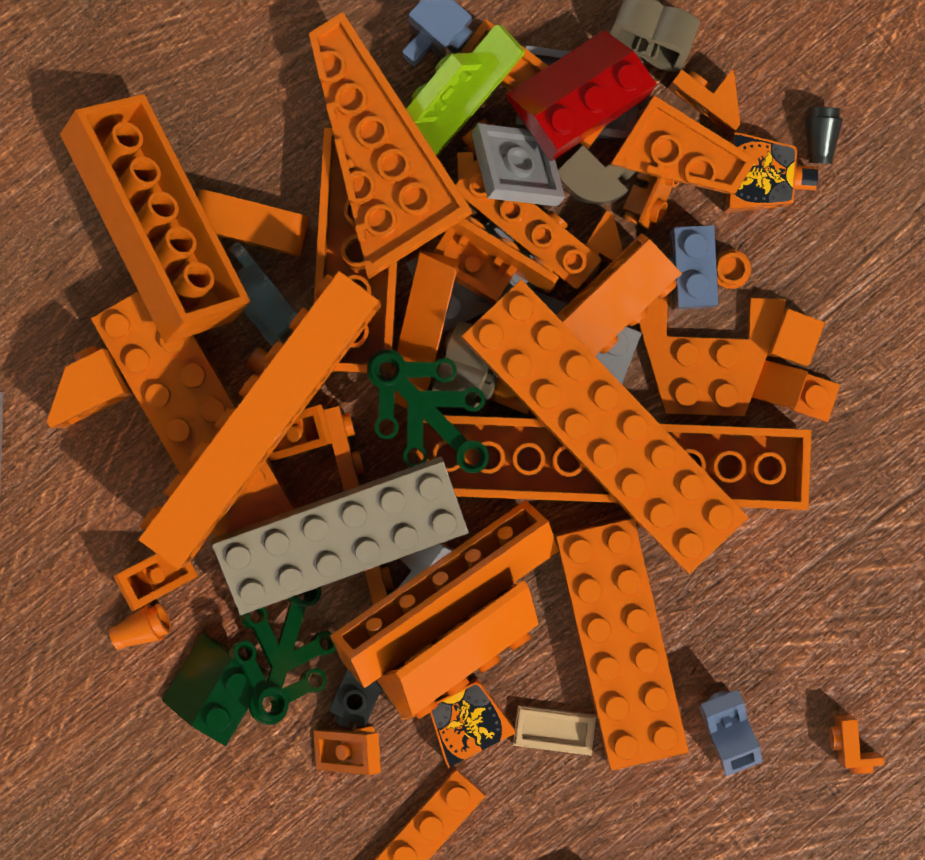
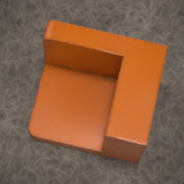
M785 309L768 356L780 357L802 366H809L826 322L791 309Z

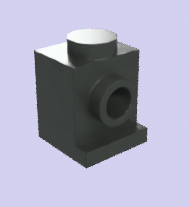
M347 669L329 709V712L336 714L333 721L352 730L356 729L357 724L365 727L382 690L378 681L376 680L364 688ZM352 694H358L361 696L363 703L360 707L353 708L348 704L347 698Z

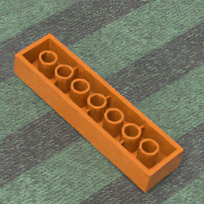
M338 271L334 278L329 274L325 276L313 293L318 298L309 311L303 307L290 323L289 328L294 332L285 344L279 340L274 344L264 358V361L269 364L261 376L253 374L240 390L239 394L244 399L236 409L228 407L214 425L219 430L217 435L211 442L209 440L207 442L203 441L190 457L189 461L194 466L187 475L185 473L182 475L178 474L164 492L169 497L163 507L158 506L157 509L154 507L139 527L144 532L138 540L178 570L191 562L381 307L378 299L342 272Z
M522 279L462 335L461 339L684 572L691 574L749 518Z
M138 291L92 317L91 321L179 473L187 475L194 466L189 461L194 451L203 441L207 442L209 440L211 442L219 432L214 427L218 419L228 407L236 409L238 405L197 334L165 344ZM268 458L213 531L216 537L297 508Z

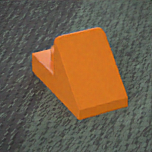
M732 69L714 93L707 89L710 86L709 83L699 74L693 71L687 74L681 70L668 89L731 136L741 124L734 70Z
M606 211L585 246L609 264L623 252L614 214ZM600 264L596 266L583 283L588 285L601 266Z
M765 360L752 398L823 422H828L840 384L810 375L808 371Z
M322 405L303 410L268 457L269 462L333 443Z
M155 554L113 577L133 612L193 580L198 575L191 562L178 570L161 556Z
M373 726L356 727L355 730L349 728L313 730L316 770L363 775L381 773L379 736Z

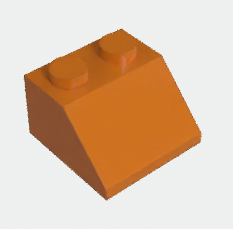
M91 346L73 355L75 362L65 366L47 418L50 428H66L134 395L109 350Z

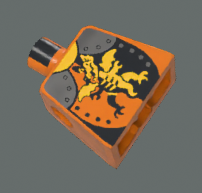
M734 133L729 138L730 143L757 160L735 195L725 193L724 212L733 213L787 207L794 201L795 189L816 190L818 167L796 165L797 147L743 133Z
M478 677L469 680L470 683L452 696H449L447 692L442 694L435 700L438 706L430 712L448 768L516 733L510 719Z

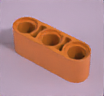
M199 189L197 197L218 237L293 256H301L310 217Z

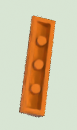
M420 250L397 352L402 355L406 362H435L460 260ZM393 365L391 377H392V376L394 375V373H395V366H394V365ZM431 377L407 378L419 391H428ZM395 390L394 403L408 409V402Z

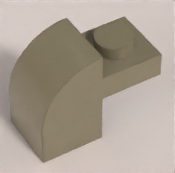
M584 146L558 170L563 189L575 200L590 206H604L622 198L628 189L618 179L622 176L627 181L635 173V171L611 166V163L605 167Z

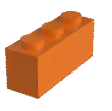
M641 233L556 316L594 356L599 352L604 354L619 340L617 335L628 324L634 326L645 317L648 312L646 307L657 297L661 299L667 296L676 287V279L682 273L648 237Z

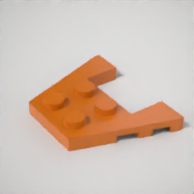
M668 295L661 299L657 297L646 307L648 309L647 314L638 324L664 414L745 416L784 312L786 299H748L747 339L668 337Z

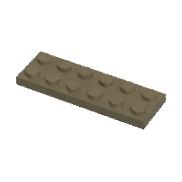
M441 456L212 539V546L239 614L243 615L460 537L469 532Z

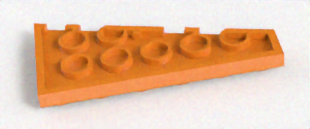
M341 12L311 31L309 37L319 79L322 84L326 108L335 138L334 141L356 225L355 228L364 258L367 277L370 279L471 215L472 210L345 14Z

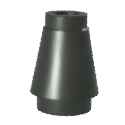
M808 107V116H804L809 163L833 164V156L843 118H840V108Z

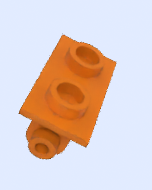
M638 173L637 178L649 184L647 189L633 184L622 208L625 212L623 219L635 225L639 222L652 233L656 223H661L665 217L668 207L666 201L672 187H677L680 182Z

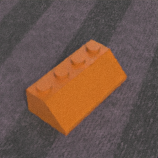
M525 580L510 585L377 679L402 718L416 715L420 719L429 714L438 706L435 700L442 694L447 692L449 696H452L470 683L466 677L475 670L479 669L481 673L487 671L501 660L497 654L508 646L513 651L532 638L528 632L539 625L529 586Z

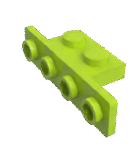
M495 25L472 53H451L442 58L436 65L435 70L437 72L428 83L421 85L412 94L411 99L413 101L406 110L436 156L443 151L525 54V50L503 25Z

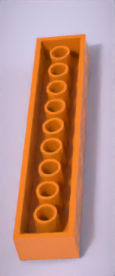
M443 415L468 441H478L487 448L489 453L488 463L483 470L477 473H468L462 470L456 460L457 452L425 419L423 420V447L427 452L426 462L442 456L456 497L618 503L539 419ZM660 424L738 507L809 510L812 430ZM418 448L410 449L408 452L409 462L412 464L420 463L423 459L422 451ZM476 449L467 450L464 455L465 461L471 465L478 463L480 453Z

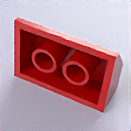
M603 30L508 92L505 96L548 159L553 161L647 99L657 83L632 49Z

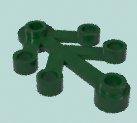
M385 349L376 352L370 358L367 365L369 380L379 388V418L374 426L376 434L382 439H391L399 431L398 421L394 418L396 390L408 402L407 447L403 452V460L407 466L413 467L427 460V452L423 447V420L425 419L457 452L456 460L462 470L468 473H477L483 470L489 460L487 448L478 441H468L436 407H464L468 411L475 412L484 406V393L476 387H470L465 391H419L407 378L435 377L439 382L447 383L456 376L457 367L455 363L448 358H442L436 362H406L398 352ZM390 362L395 366V373L392 377L385 378L380 374V366L383 363ZM441 363L450 364L453 369L451 376L448 378L438 376V365ZM477 392L480 395L481 402L477 407H469L466 404L465 396L467 393ZM384 419H389L394 423L395 428L390 435H384L379 430V424ZM412 448H418L423 453V459L418 464L410 463L407 458V454ZM476 449L480 453L478 463L471 465L465 461L464 455L467 450Z
M321 587L304 592L303 600L299 599L297 595L288 598L290 603L278 642L267 621L268 613L265 607L255 610L259 616L257 623L250 619L249 613L240 615L242 624L246 628L253 629L270 665L266 681L255 660L256 648L251 642L240 641L233 644L229 649L230 661L236 666H241L253 691L249 698V711L252 717L260 724L273 725L279 723L286 716L290 702L307 693L319 692L326 686L327 678L325 673L319 668H312L304 671L299 681L282 688L288 671L317 656H325L336 650L330 637L333 633L330 631L316 633L309 643L294 650L305 609L318 602L321 596ZM321 637H324L328 642L327 650L322 649L319 641ZM239 647H243L247 651L245 661L238 656ZM310 674L315 675L317 678V686L315 688L309 683ZM264 698L271 702L270 712H266L263 708L262 702Z

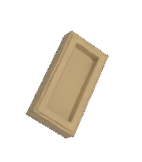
M517 705L516 733L513 736V746L591 756L596 715Z

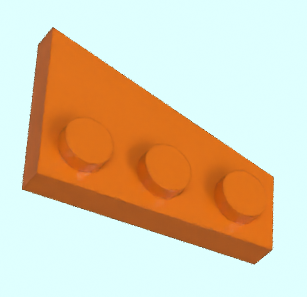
M654 95L612 161L611 166L735 195L757 159Z

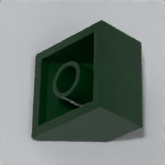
M202 632L162 701L190 726L226 747L249 709V698L253 691L241 666H236L230 661V648ZM238 653L240 659L245 661L246 657ZM258 665L265 679H267L269 671Z

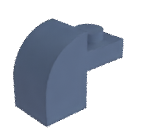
M738 689L730 693H716L707 702L699 706L704 725L726 776L763 762L759 743L747 719L745 704Z

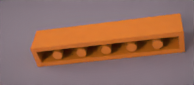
M525 500L330 635L343 664L364 688L369 686L559 552L549 521Z

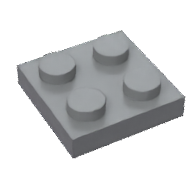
M481 123L476 125L471 134L488 199L558 206L562 202L565 195L555 159L553 161L548 159L529 130Z

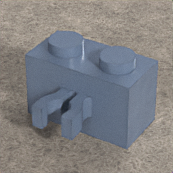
M421 0L408 15L409 30L416 37L402 51V54H404L402 57L415 68L430 49L441 58L451 53H461L462 48L469 41L470 35L473 32L471 30L472 16L454 0Z
M714 225L674 227L669 231V260L682 274L676 279L677 285L672 290L673 310L705 309L718 306Z

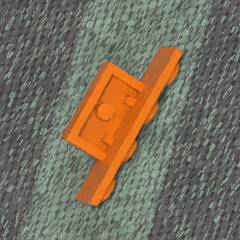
M478 159L456 184L459 192L469 204L535 258L548 263L553 268V272L573 289H578L600 263V257L566 230L568 224L550 210L546 214L532 203L488 199Z
M470 216L447 229L433 251L434 254L460 260L455 281L493 305L497 303L514 274L519 275L546 293H550L559 278L553 273V268L548 263L538 258L530 259L519 252V248L515 243L504 237L497 239L484 231L485 227L482 223Z

